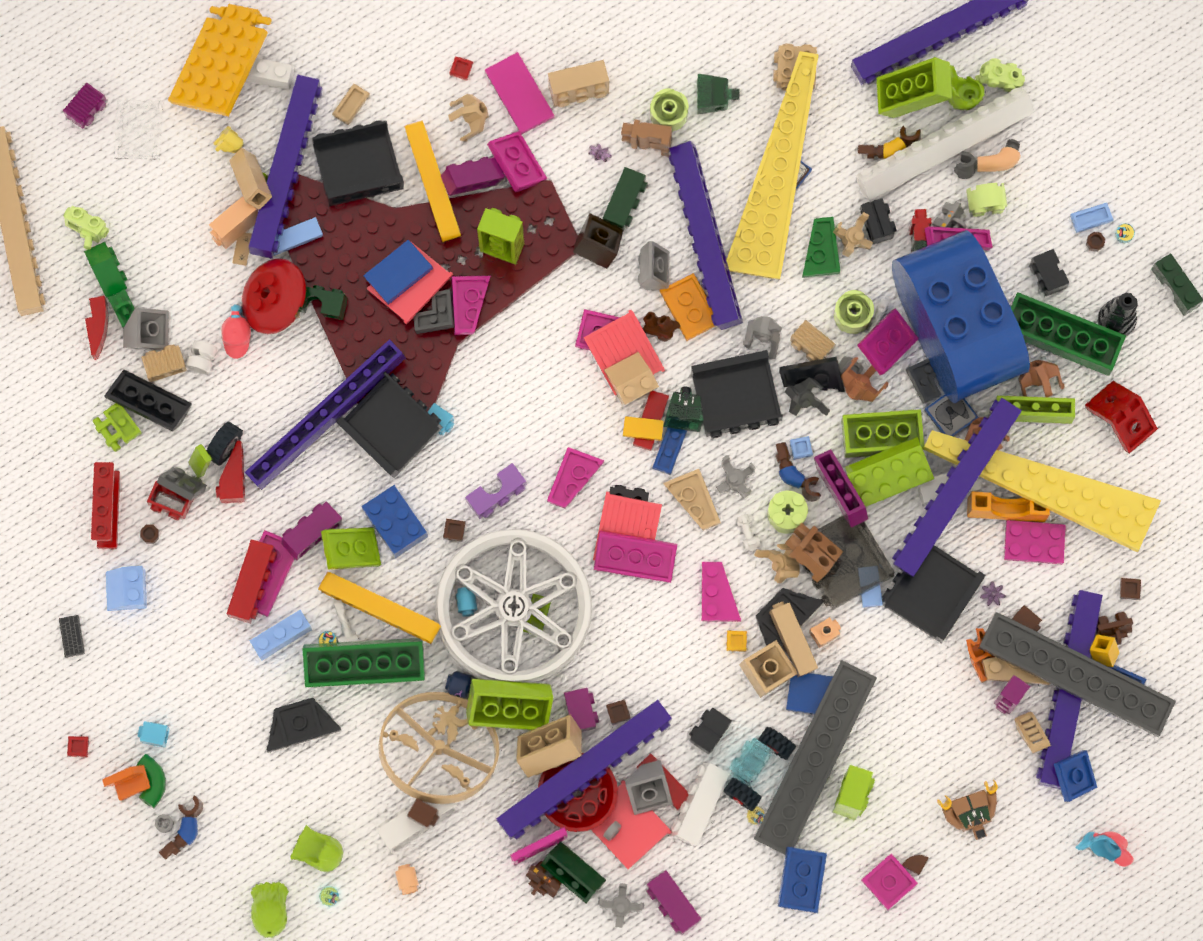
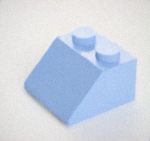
M143 566L120 567L106 572L107 611L147 609L146 570Z

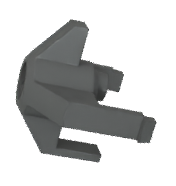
M809 377L802 383L786 388L785 393L791 398L789 409L791 414L797 416L801 408L813 406L822 414L828 415L830 409L820 399L816 398L812 392L814 386L821 390L823 388L815 379Z

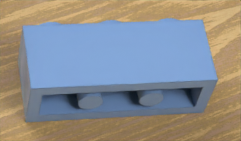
M298 610L249 641L261 661L312 631V628L302 611Z

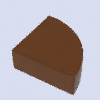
M914 855L905 860L902 866L920 875L929 857Z

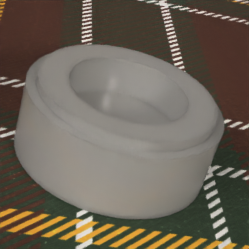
M615 821L603 836L608 841H611L621 830L622 825Z

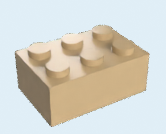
M604 60L548 73V87L553 106L566 107L572 102L583 103L589 98L595 97L598 99L609 94V78Z
M571 714L517 736V763L528 778L539 775L551 768H556L568 761H573L581 756L582 731Z

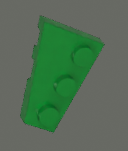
M833 217L814 219L802 278L840 274L836 234L833 233L835 229Z

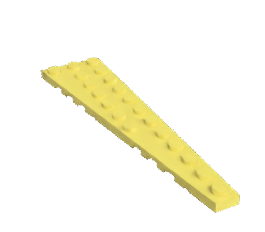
M799 52L727 257L730 272L777 280L781 278L819 54Z
M932 430L923 449L958 465L960 462L957 460L963 449L967 451L970 444L966 440ZM999 450L995 451L980 474V477L1029 501L1031 500L1135 552L1139 551L1161 502L1159 499Z

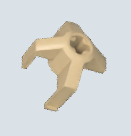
M466 94L456 101L450 102L451 107H455L463 102L464 107L452 112L448 117L450 122L463 116L464 120L469 123L471 132L460 138V141L464 142L481 133L484 129L485 120L489 118L486 105L472 94Z
M863 212L857 218L854 226L848 230L841 227L842 222L836 225L833 233L841 239L844 245L842 255L849 257L857 247L871 249L873 242L865 239L862 227L869 218V214Z
M777 544L778 548L786 550L784 554L776 550H756L755 557L768 558L773 562L772 569L777 572L774 580L777 583H782L786 578H797L799 576L800 565L795 558L793 559L789 556L792 549L786 544Z

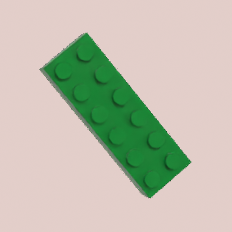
M1019 292L1016 293L1011 309L1019 324L1025 343L1109 376L1111 374L1126 335Z
M419 638L304 644L302 648L305 688L425 681L423 640Z

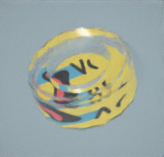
M757 805L754 811L747 810L746 819L751 825L759 826L766 812L761 806Z

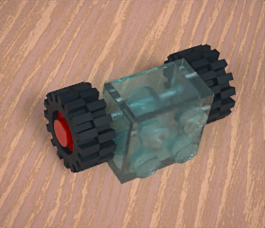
M767 726L758 740L753 737L751 742L749 740L745 742L740 751L742 753L740 758L737 756L734 758L729 768L732 778L723 792L736 803L750 811H754L762 797L752 789V784L772 754L788 760L796 748L795 744L786 736L777 732V730Z

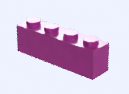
M830 449L815 456L816 469L849 526L852 528L868 520L864 503L833 451Z

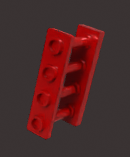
M113 462L94 463L91 539L97 541V549H118L121 472L114 471Z

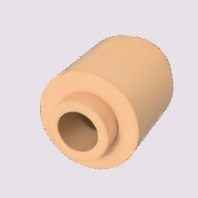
M410 864L399 866V870L395 871L399 891H402V895L418 892L417 887L419 883L415 867H410Z

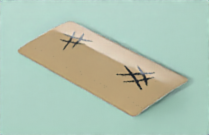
M244 233L237 239L233 264L247 265L249 243L252 234Z

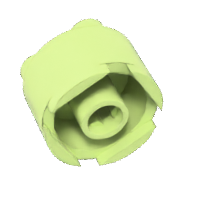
M671 88L658 91L650 104V119L652 123L672 127V132L682 128L688 118L689 105L687 98L683 93Z
M997 183L977 185L976 190L972 191L971 187L966 189L969 213H973V217L984 216V213L991 211L993 215L1001 214L1008 207L1004 183H1001L1000 186Z
M851 290L845 292L835 305L834 320L841 331L857 334L863 332L872 321L874 304L861 291Z
M789 490L781 491L775 494L769 503L767 511L768 521L780 533H793L801 523H805L808 506L801 494ZM785 509H789L790 515H786Z

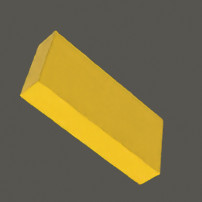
M625 416L623 437L662 441L664 421Z

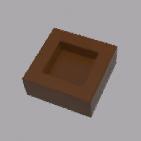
M446 519L443 539L463 542L466 521Z
M1121 578L1119 599L1140 600L1141 579Z
M625 699L606 705L612 725L631 719Z

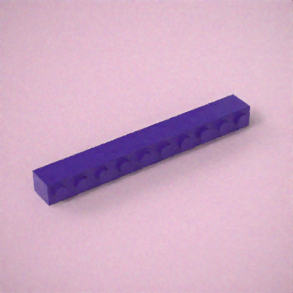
M972 0L853 59L851 68L861 85L865 83L871 84L881 75L894 72V69L898 67H906L912 60L916 58L918 60L922 59L928 52L932 50L938 51L944 47V44L948 42L954 43L966 33L970 35L977 31L978 27L982 25L988 26L994 22V19L998 17L1004 18L1016 8L1020 10L1026 7L1029 0Z
M297 74L267 179V185L272 198L258 211L249 243V252L252 255L273 259L274 253H277L279 250L280 242L278 238L284 232V224L282 223L289 214V207L287 206L289 200L292 201L294 196L293 184L298 182V166L303 164L304 155H302L303 149H307L309 141L307 134L313 128L312 116L317 114L318 104L316 102L318 98H321L323 87H320V79Z
M688 141L669 148L671 155L668 157L671 165L675 168L673 176L675 182L679 183L680 190H678L680 200L684 202L683 213L689 221L687 229L690 236H693L694 243H692L694 253L699 258L697 266L699 271L703 273L702 285L708 292L706 300L708 306L713 311L711 319L714 326L724 330L742 324L743 319L697 148L693 142Z
M389 339L245 471L246 475L261 490L264 489L335 424L340 417L371 391L385 377L384 372L389 374L406 359L404 354Z
M1001 398L999 402L997 400L994 401L989 409L992 411L989 418L984 417L979 424L981 430L978 435L973 433L968 441L970 447L967 451L963 449L957 458L960 461L956 468L954 466L951 467L946 475L949 479L945 484L941 482L935 492L938 496L934 501L930 499L924 508L927 510L925 516H919L914 524L917 528L913 534L909 532L903 540L906 545L902 551L898 549L892 557L895 560L893 565L909 576L914 577L1022 410L1005 399Z
M1079 590L1077 595L1073 594L1071 606H1074L1073 614L1070 613L1067 625H1070L1069 633H1065L1063 644L1090 658V648L1095 637L1103 595ZM1057 688V690L1053 691L1051 700L1054 702V707L1049 710L1048 721H1051L1050 727L1045 730V735L1051 746L1041 750L1040 759L1043 761L1042 766L1037 769L1036 779H1039L1038 785L1061 790L1054 764L1071 755L1082 699Z
M657 699L497 817V823L510 840L513 838L518 840L526 833L524 830L529 826L534 828L541 823V817L546 814L548 816L552 815L558 810L557 806L560 803L564 802L566 804L574 798L573 794L578 790L582 792L590 786L589 782L594 778L597 780L602 778L607 773L605 770L610 766L615 768L623 762L621 758L625 755L631 756L637 752L640 744L643 742L647 744L655 738L654 734L660 730L662 733L671 726L672 717Z

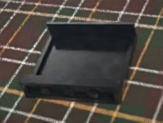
M377 120L371 124L356 125L350 129H338L332 133H320L312 137V145L329 206L404 189V180L399 171L388 131L387 120Z
M768 350L691 366L696 396L700 397L701 408L699 409L706 437L718 438L723 433L737 434L742 429L756 430L761 425L775 426L782 421L783 414L780 411L769 365Z
M384 372L385 377L345 418L340 417L336 423L390 476L395 478L443 427L439 424L442 420L434 413L430 415L426 411L428 407L420 399L416 401L412 398L414 393L407 386L402 388L398 384L400 380L393 373L389 375Z
M934 545L914 577L909 576L905 572H902V574L898 572L892 581L895 585L891 590L887 588L882 596V599H884L883 606L942 644L986 575L980 571L978 573Z

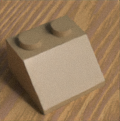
M639 352L604 370L622 405H626L659 387L654 375Z
M777 640L744 659L739 664L760 698L798 674Z

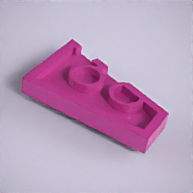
M453 276L451 278L454 335L474 334L490 276Z
M568 447L547 502L566 509L602 466L604 460Z
M702 562L701 621L741 622L722 562Z

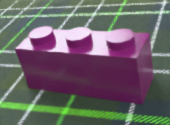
M483 157L474 162L468 160L460 165H456V163L450 164L440 175L449 196L497 186L505 178L495 157Z
M327 501L324 504L319 503L312 510L313 513L308 517L306 515L297 522L298 525L293 529L289 528L282 534L281 544L296 560H299L322 541L321 531L336 529L341 525L342 517Z
M1013 675L994 701L995 708L1003 714L1007 712L1010 715L1030 686Z
M667 870L647 883V894L652 900L656 899L660 904L658 909L664 917L668 915L672 921L669 924L676 933L680 932L683 935L702 920Z

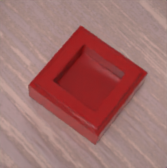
M455 56L449 75L468 81L473 61Z
M68 736L67 756L88 757L89 737Z

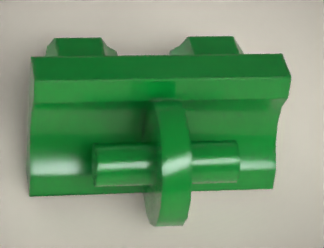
M125 289L107 297L122 328L125 327L135 309Z

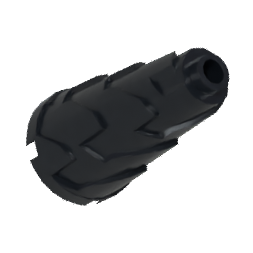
M1123 293L1121 296L1114 297L1101 307L1098 313V324L1123 335H1130L1137 324V298L1132 293Z

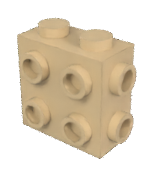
M789 43L779 45L778 52H774V63H777V70L773 71V81H777L776 88L786 91L799 52L817 54V47L808 44L802 46H794ZM815 73V79H814L813 90L815 89V84H816V73Z

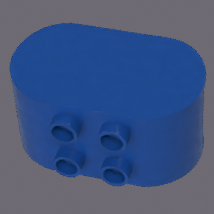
M968 230L962 231L892 261L893 280L901 304L916 336L919 338L918 341L926 358L930 361L938 384L951 402L957 403L966 397L1029 372V355L1019 324L984 250L971 232Z

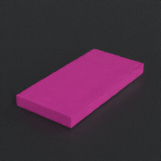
M518 52L484 69L521 135L555 117Z
M264 530L259 542L273 545L275 552H277L274 564L271 563L269 571H271L269 581L265 582L263 586L265 590L262 601H258L256 607L259 608V614L268 617L295 558L281 544L282 537Z
M600 531L594 570L671 583L678 544Z

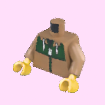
M993 779L994 784L991 787H988V783L985 781L984 786L986 790L984 789L953 801L947 795H945L946 801L943 804L938 799L937 803L942 807L946 821L963 832L972 830L976 840L987 837L983 825L989 824L995 816L997 806L996 791L998 789L996 781Z

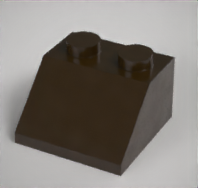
M589 213L576 239L573 253L608 269L618 254L623 229Z

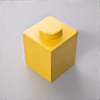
M1096 634L1090 648L1093 660L1113 668L1120 653L1115 638Z

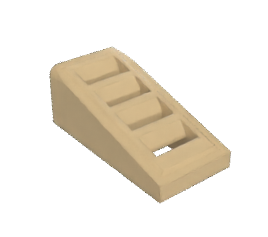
M1030 711L1014 719L1016 729L1032 754L1051 746L1033 712Z

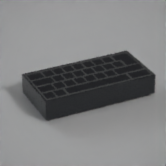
M79 615L59 618L65 658L84 655L85 648Z

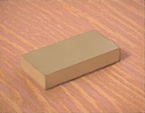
M353 83L332 115L349 126L370 96V93Z

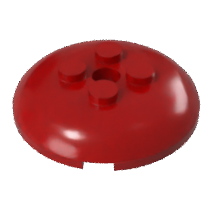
M271 259L259 265L252 272L245 283L241 300L243 316L252 329L262 334H276L285 330L295 321V315L299 307H303L306 295L305 279L300 268L286 259Z
M568 761L556 768L542 772L538 787L573 761ZM610 767L605 770L607 773L599 780L594 778L589 782L590 786L583 791L581 797H574L566 804L564 802L560 803L557 806L558 810L550 816L545 815L547 819L557 827H565L566 831L571 832L589 831L604 823L613 812L618 795L617 782Z

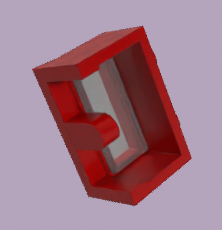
M155 481L147 499L148 505L151 506L150 509L157 513H161V511L169 513L168 517L174 520L185 519L194 499L190 501Z

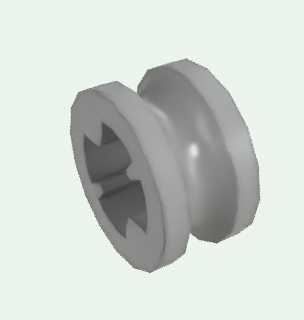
M161 814L156 818L155 827L159 832L168 833L173 829L174 822L169 815ZM161 819L165 821L169 819L170 823H167L169 826L166 829L159 827Z

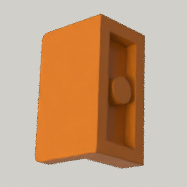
M144 765L131 766L102 779L104 787L115 786L120 801L150 789Z

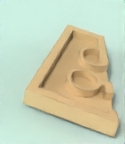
M700 469L663 483L703 531L721 524Z
M997 657L982 660L988 681L1008 682L1015 675L1027 684L1050 685V683Z

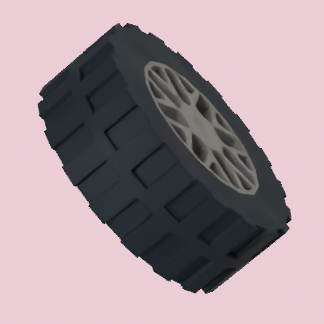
M228 421L217 431L206 449L213 463L220 466L230 457L236 442L241 440L243 430Z

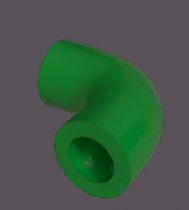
M145 754L136 766L144 765L150 789L143 791L138 798L152 809H155L166 790V777L163 768L156 760Z

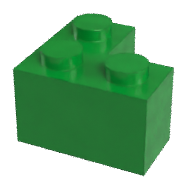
M104 241L90 250L84 251L106 298L124 289H128L125 281L128 279L123 270H118L117 266L120 263L112 246L108 248Z

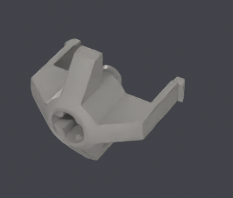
M768 316L754 318L748 321L743 345L750 349L754 335L760 342L772 343L769 359H776L780 340L779 332H781L782 327L773 318Z
M729 455L724 456L721 465L726 473V481L716 486L720 494L727 490L737 491L744 499L752 492L750 487L747 489L745 486V480L755 473L756 468L751 462L749 467L744 470L734 469L729 461Z
M619 883L618 896L612 901L598 898L600 908L612 910L616 916L615 927L623 928L624 917L630 912L642 913L645 905L643 902H640V904L630 902L626 897L627 884Z

